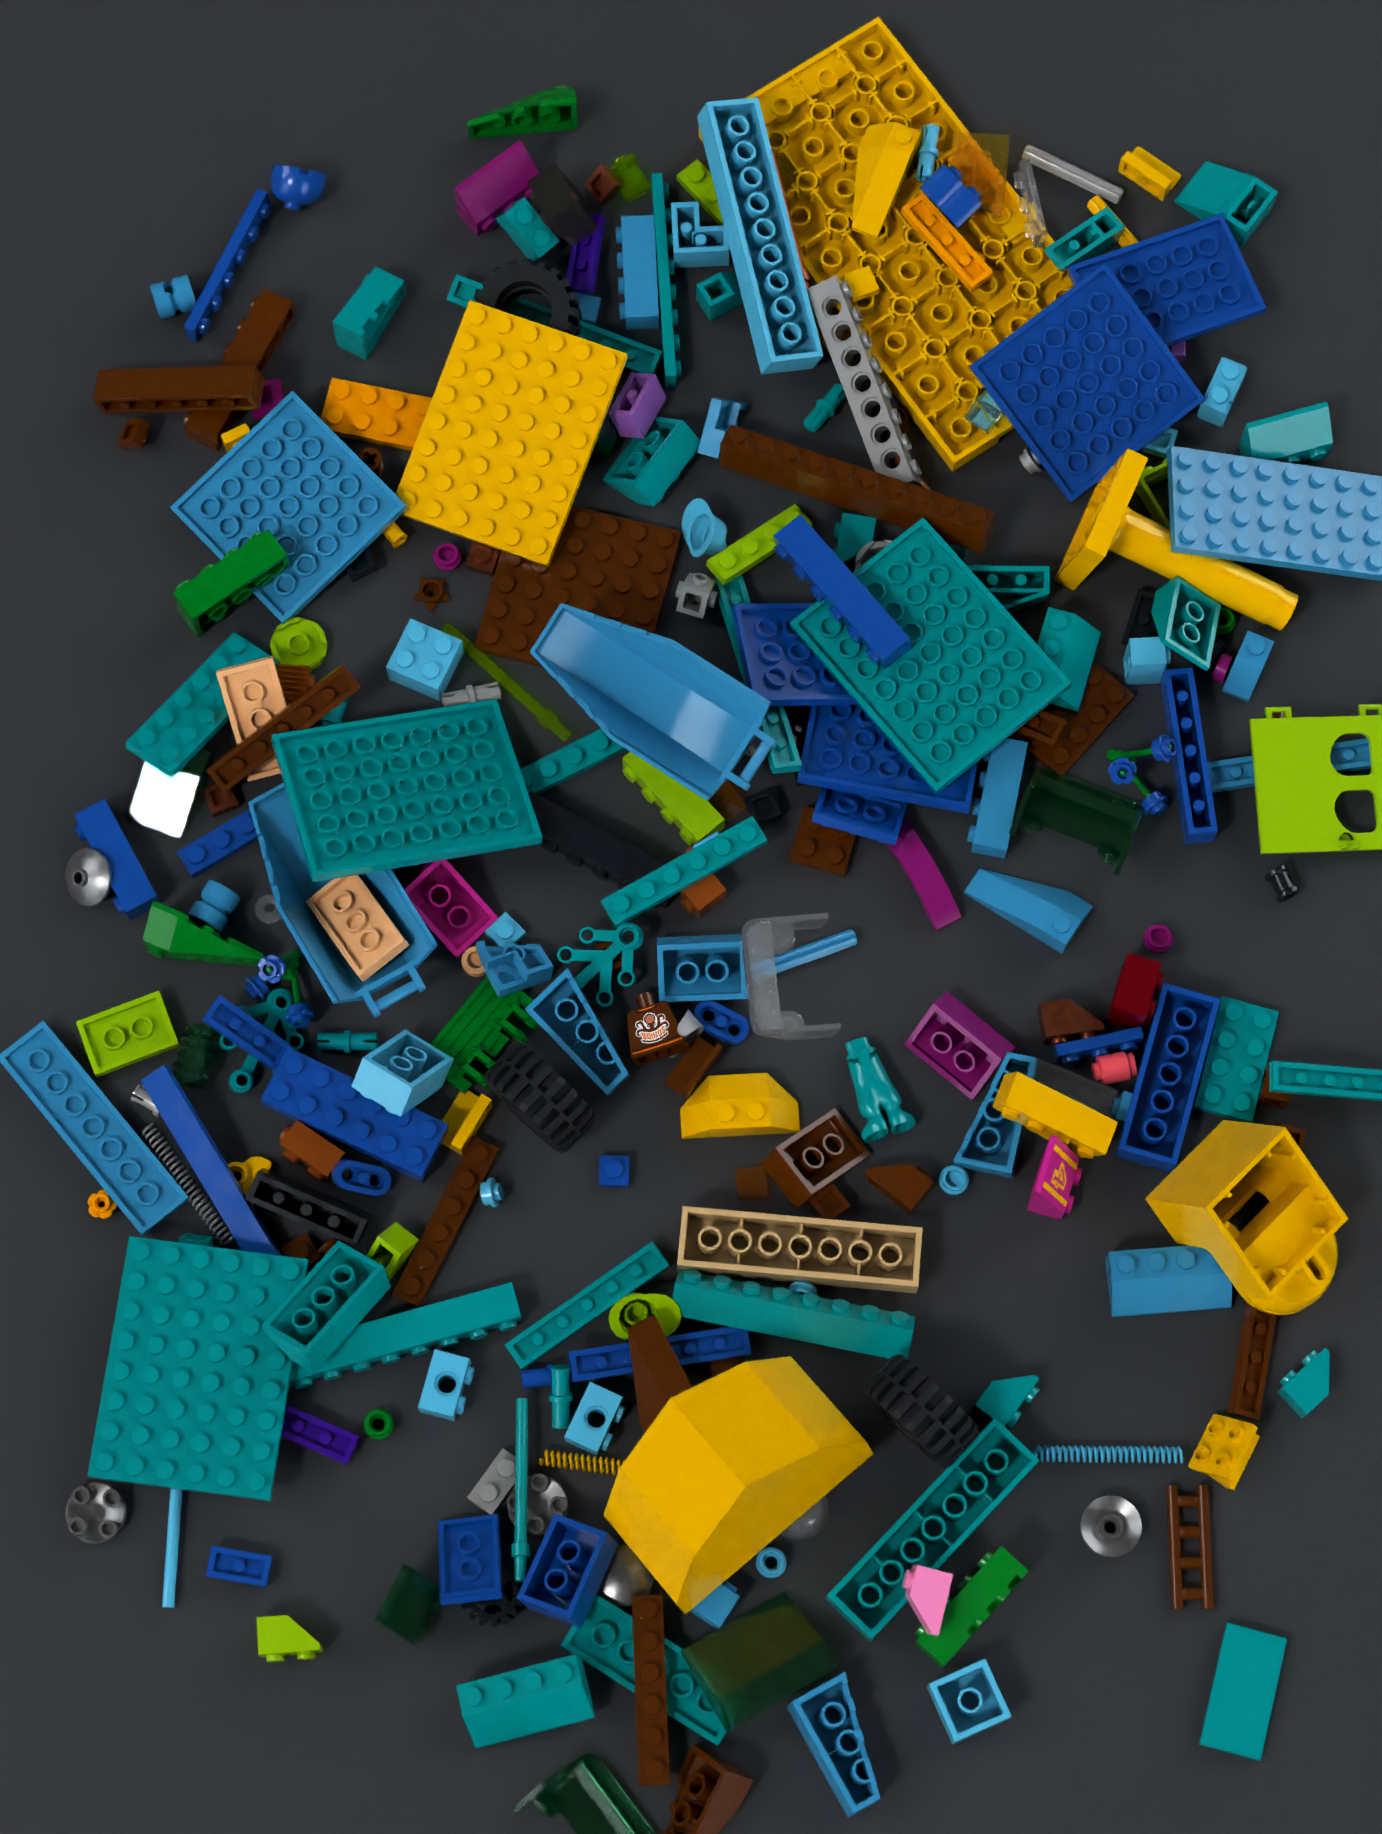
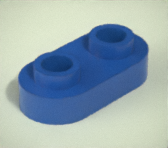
M712 1000L702 1001L696 1006L694 1016L704 1026L703 1031L730 1045H739L747 1039L749 1024L740 1014ZM706 1013H710L714 1016V1019L712 1021H705L703 1016ZM737 1027L740 1032L737 1035H732L729 1033V1029Z
M343 1159L337 1162L332 1169L334 1184L345 1190L381 1196L389 1190L391 1185L389 1172L377 1165ZM345 1169H348L349 1176L343 1179L342 1173ZM376 1175L377 1181L374 1185H371L370 1178Z

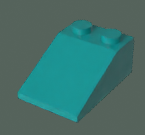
M1176 576L1155 591L1151 614L1160 641L1203 670L1207 671L1210 668L1221 604Z

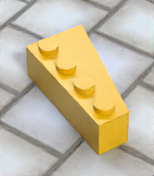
M1018 1071L1004 1074L992 1106L1001 1112L1002 1117L1020 1123L1028 1130L1037 1133L1049 1140L1050 1135L1057 1136L1080 1159H1093L1095 1156L1106 1155L1118 1124L1117 1121Z

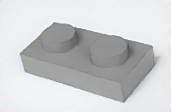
M502 1448L467 1499L487 1514H494L515 1486L516 1457Z

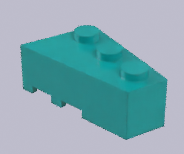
M375 266L372 272L365 276L361 286L332 321L337 346L367 360L407 293L405 281Z

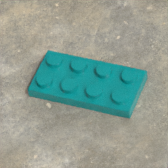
M1224 996L1221 997L1193 1109L1239 1122L1252 1123L1279 1011Z

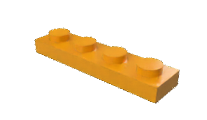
M923 192L901 208V214L970 292H973L993 277V270Z

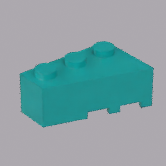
M967 565L1009 613L1045 602L1050 595V566Z

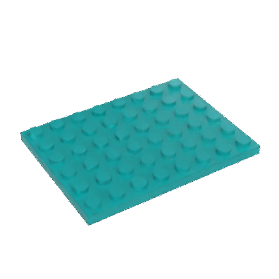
M924 517L853 572L855 577L910 638L911 649L890 666L884 669L879 662L876 665L873 664L865 654L867 649L861 642L856 644L850 638L846 631L848 627L842 621L838 623L834 620L828 611L830 607L824 600L822 602L816 601L790 622V627L936 794L1072 687L1069 679Z
M497 699L272 734L271 742L312 882L542 843L543 836Z
M129 1236L87 1476L95 1479L271 1501L293 1361L262 1330L261 1325L307 1276L309 1260Z

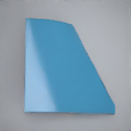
M712 398L697 453L720 459V443L731 425L738 427L739 412H746L748 404L740 401Z
M485 941L476 942L475 947L481 964L499 998L551 980L553 964L540 944L521 946L515 943L504 942L503 947L485 946Z

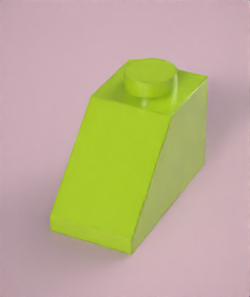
M395 1222L377 1236L366 1256L385 1267L390 1281L408 1260L419 1239L398 1222Z

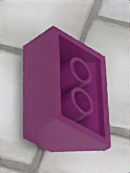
M520 140L454 188L457 214L477 236H480L484 232L492 231L498 224L496 218L514 202L523 197L531 201L540 194L542 190L541 175Z
M948 991L932 1004L904 1044L971 1100L980 1093L998 1072L1006 1053H1012L1016 1048Z

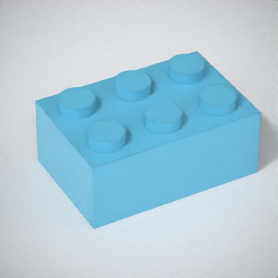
M405 1029L362 1058L351 1087L359 1091L365 1098L372 1099L384 1106L388 1112L401 1117L443 1087L454 1058Z

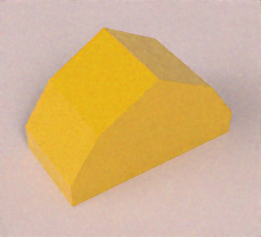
M791 1356L746 1361L668 1400L619 1468L603 1516L686 1615L874 1453L865 1439Z

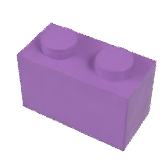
M631 372L608 414L620 437L644 439L667 397L655 374Z

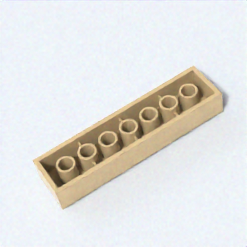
M683 1206L677 1272L679 1269H694L706 1275H724L728 1277L783 1282L805 1280L816 1285L916 1294L919 1284L923 1228Z

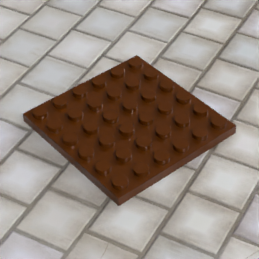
M572 506L549 567L501 551L474 644V651L543 667L530 653V650L560 603L655 634L682 531Z

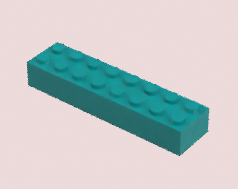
M994 1418L952 1466L948 1467L827 1594L825 1600L864 1638L871 1642L908 1603L905 1597L906 1589L902 1588L906 1570H911L912 1565L939 1570L1034 1469L1040 1460Z

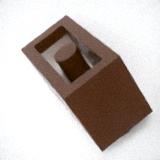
M911 1164L868 1168L864 1172L863 1177L866 1182L909 1216L929 1193L934 1183L930 1180L932 1176L920 1166L915 1168Z

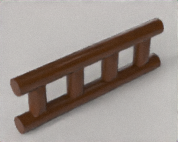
M1197 1485V1495H1178V1486H1166L1172 1610H1184V1600H1202L1203 1610L1215 1609L1208 1485ZM1197 1507L1198 1526H1180L1179 1508ZM1181 1538H1199L1200 1556L1181 1557ZM1182 1569H1200L1201 1587L1183 1588Z

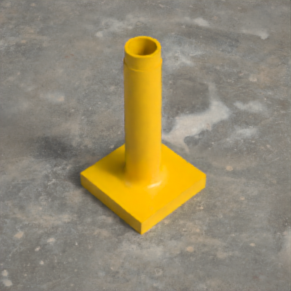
M1127 448L1096 484L1054 581L1074 591L1105 558L1107 552L1112 551L1170 580L1178 576L1220 604L1263 625L1267 624L1281 631L1293 614L1299 596L1235 561L1171 552L1170 529L1128 507L1148 458Z

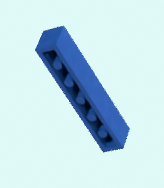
M801 515L797 516L773 535L776 545L774 550L783 561L788 559L794 566L792 571L802 582L806 580L812 586L810 591L819 602L824 600L830 607L828 609L830 615L836 622L842 621L848 627L846 631L856 644L861 642L867 649L865 654L873 664L876 665L879 662L886 669L911 649L909 636Z
M1193 667L1164 670L1160 686L1167 733L1170 738L1174 739L1177 746V752L1172 756V766L1184 845L1213 842L1218 829Z

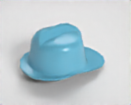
M693 499L687 505L682 518V533L691 555L698 558L703 554L714 555L717 552H721L727 548L725 540L727 527L725 523L713 515L704 499Z

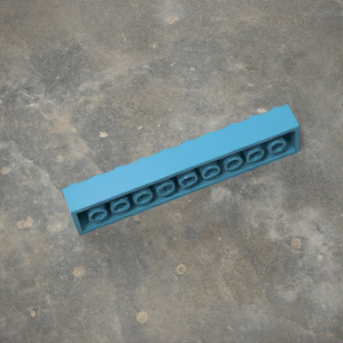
M759 98L706 102L698 114L697 120L761 375L813 369L824 355Z

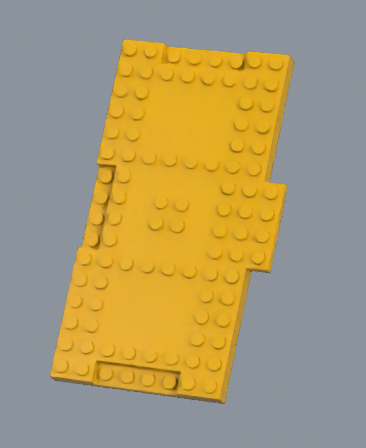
M878 16L746 98H759L770 146L774 149L804 268L809 272L811 280L809 287L835 275L843 280V274L870 266L879 287V294L852 302L853 307L856 306L861 313L863 319L860 322L862 331L868 333L872 342V347L869 348L872 357L878 359L882 368V372L879 375L887 383L891 392L908 411L910 417L953 472L996 445L1000 437L1014 429L1002 412L992 421L979 405L988 393L968 366L1072 288L1073 284L1067 270L1061 272L1044 252V249L1055 241ZM897 122L921 131V137L923 125L926 124L927 129L928 124L939 126L940 131L937 142L939 156L935 160L934 173L943 164L948 168L953 165L963 176L960 181L967 188L972 185L982 196L979 200L982 203V207L959 229L952 224L994 272L992 278L973 292L969 291L901 214V208L922 193L919 187L924 182L916 180L919 160L917 155L911 164L878 239L852 230L857 153L868 125ZM699 128V138L703 142ZM841 303L833 307L832 315H837L840 312ZM812 308L819 340L829 353L826 342L824 340V337L822 335L821 329L819 327L818 321ZM850 328L842 333V341L850 337ZM977 407L992 422V425L987 430L969 419V416Z

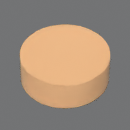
M476 947L468 948L463 953L461 959L464 971L473 977L485 975L486 973L479 959Z

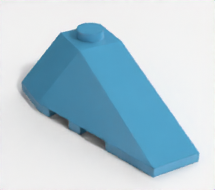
M980 868L964 891V894L1061 954L1064 953L1093 908V905L1068 890Z

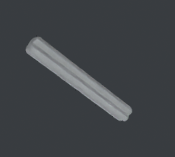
M1027 145L1022 153L1023 160L1117 204L1122 198L1124 191L1122 188L1039 148Z

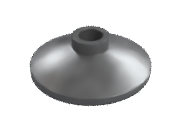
M82 848L70 857L66 866L65 880L72 898L81 905L95 906L107 897L112 882L111 869L105 856L98 850Z
M1108 1495L1095 1499L1087 1506L1081 1518V1533L1085 1543L1091 1550L1101 1556L1119 1557L1125 1555L1137 1545L1141 1537L1142 1521L1137 1509L1128 1500L1119 1496ZM1111 1522L1115 1525L1114 1533L1106 1532L1104 1528L1106 1523Z

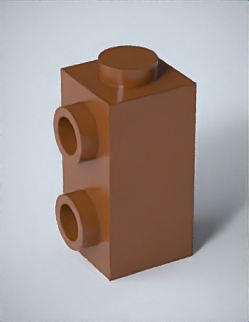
M298 1120L293 1125L288 1124L279 1137L281 1140L279 1143L280 1147L284 1151L282 1156L294 1165H297L298 1162L308 1168L306 1172L319 1182L325 1179L330 1183L332 1181L334 1165L340 1160L347 1159L345 1152Z

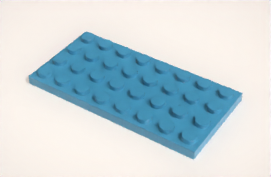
M1170 446L1167 450L1171 552L1382 581V476Z

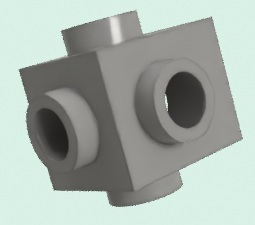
M689 573L685 581H679L675 597L679 599L676 611L703 619L709 607H715L718 598V592L714 591L717 580L710 579L702 573Z

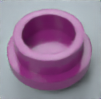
M441 544L433 553L434 564L440 570L451 571L456 569L461 563V552L454 544Z
M1155 924L1145 931L1143 941L1149 951L1164 953L1171 947L1173 935L1166 926Z

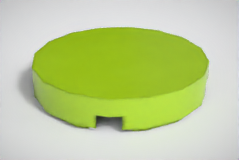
M302 617L291 618L285 624L281 623L278 625L270 641L272 656L280 664L305 665L310 667V671L322 663L326 657L328 647L325 633L319 624Z

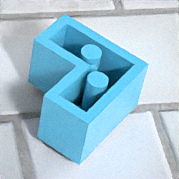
M699 201L671 203L674 268L729 266V244L724 225L700 227Z

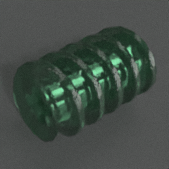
M196 1023L185 1026L183 1030L187 1036L181 1038L180 1044L185 1048L177 1050L176 1054L181 1059L174 1061L173 1065L178 1070L172 1072L179 1084L191 1088L204 1089L203 1086L198 1084V1081L208 1080V1076L201 1071L202 1069H211L212 1067L205 1062V1058L215 1057V1054L210 1052L208 1048L218 1047V1043L211 1038L212 1036H221V1034L210 1026Z

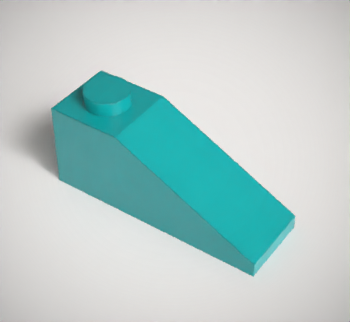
M1106 207L1046 247L1044 252L1062 272L1067 270L1068 266L1097 257L1115 245L1125 226Z

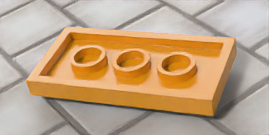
M332 377L321 420L337 436L412 451L432 398Z

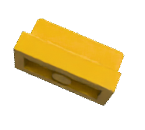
M1137 146L1132 153L1127 150L1121 158L1118 172L1162 202L1181 179V174L1140 146Z
M470 1091L465 1095L459 1092L442 1120L448 1124L449 1128L442 1144L463 1156L472 1136L476 1135L492 1109V1099L482 1093L480 1096H477Z

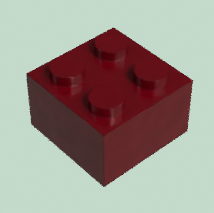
M1127 953L1121 967L1106 1023L1126 1029L1142 1028L1143 1024L1149 1025L1157 1003L1152 997H1157L1165 973L1160 972L1162 962Z

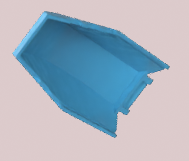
M560 603L530 650L534 658L558 681L611 740L706 801H709L728 779L748 791L751 786L749 782L772 747L775 748L779 743L760 730L771 704L769 700L673 639ZM757 736L762 741L738 777L732 772L754 737Z
M284 783L249 801V809L276 908L332 1003L364 1000L372 1016L377 1018L381 1015L380 1012L416 991L421 993L426 990L416 969L437 947V943L392 869L359 875L407 940L409 946L363 982L356 975L305 902L333 879L312 882ZM407 975L410 976V982L376 1001L372 999L371 995Z

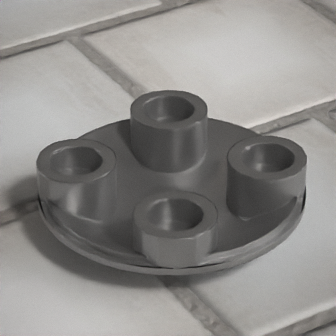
M538 1473L528 1476L527 1534L533 1536L545 1535L554 1513L566 1517L568 1498L559 1482L549 1476ZM515 1486L507 1499L508 1514L514 1525Z
M90 1482L75 1488L65 1510L68 1529L78 1539L92 1544L103 1543L115 1537L122 1529L126 1519V1504L120 1492L113 1486L103 1482Z
M618 1545L597 1593L614 1606H632V1596L649 1594L654 1576L628 1545Z

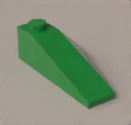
M566 86L545 89L467 121L469 139L578 129L574 87Z
M153 901L143 942L146 948H148L147 952L157 958L163 959L166 956L175 960L257 966L259 960L265 957L263 953L233 938L227 937L225 941L222 940L221 935L207 925L200 926V928L195 926L193 922L188 920L190 916L156 901Z

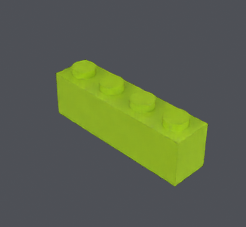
M629 752L622 758L624 768L622 772L631 783L636 781L642 788L641 793L645 799L651 804L655 802L661 808L660 814L667 823L670 825L674 823L681 830L679 835L689 846L691 844L695 845L717 831L719 833L725 828V819L708 801L632 752Z

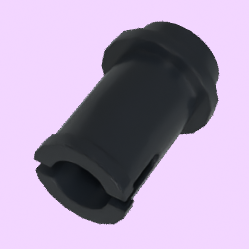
M1215 638L1210 668L1205 671L1195 664V669L1204 675L1214 672L1215 664L1221 654L1226 651L1227 645L1222 640Z

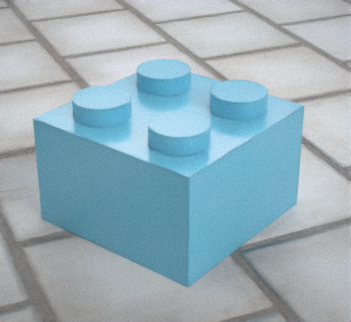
M410 618L386 666L388 679L440 701L441 693L445 692L464 654L463 642L461 639Z
M986 1659L927 1685L928 1692L952 1745L1012 1717Z

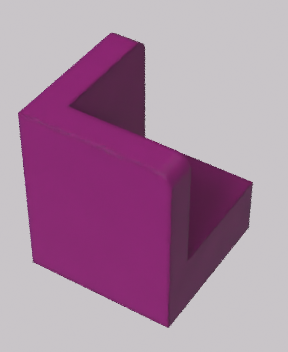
M281 378L265 381L260 410H252L254 420L263 419L284 399Z

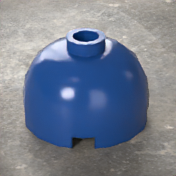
M274 165L271 171L270 186L274 196L278 200L285 202V208L301 211L302 206H311L319 200L325 186L326 175L312 170L309 172L304 171L299 167Z

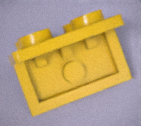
M1214 1414L1193 1453L1188 1467L1192 1470L1208 1474L1225 1488L1234 1490L1260 1439V1436L1256 1434L1257 1426L1253 1423Z

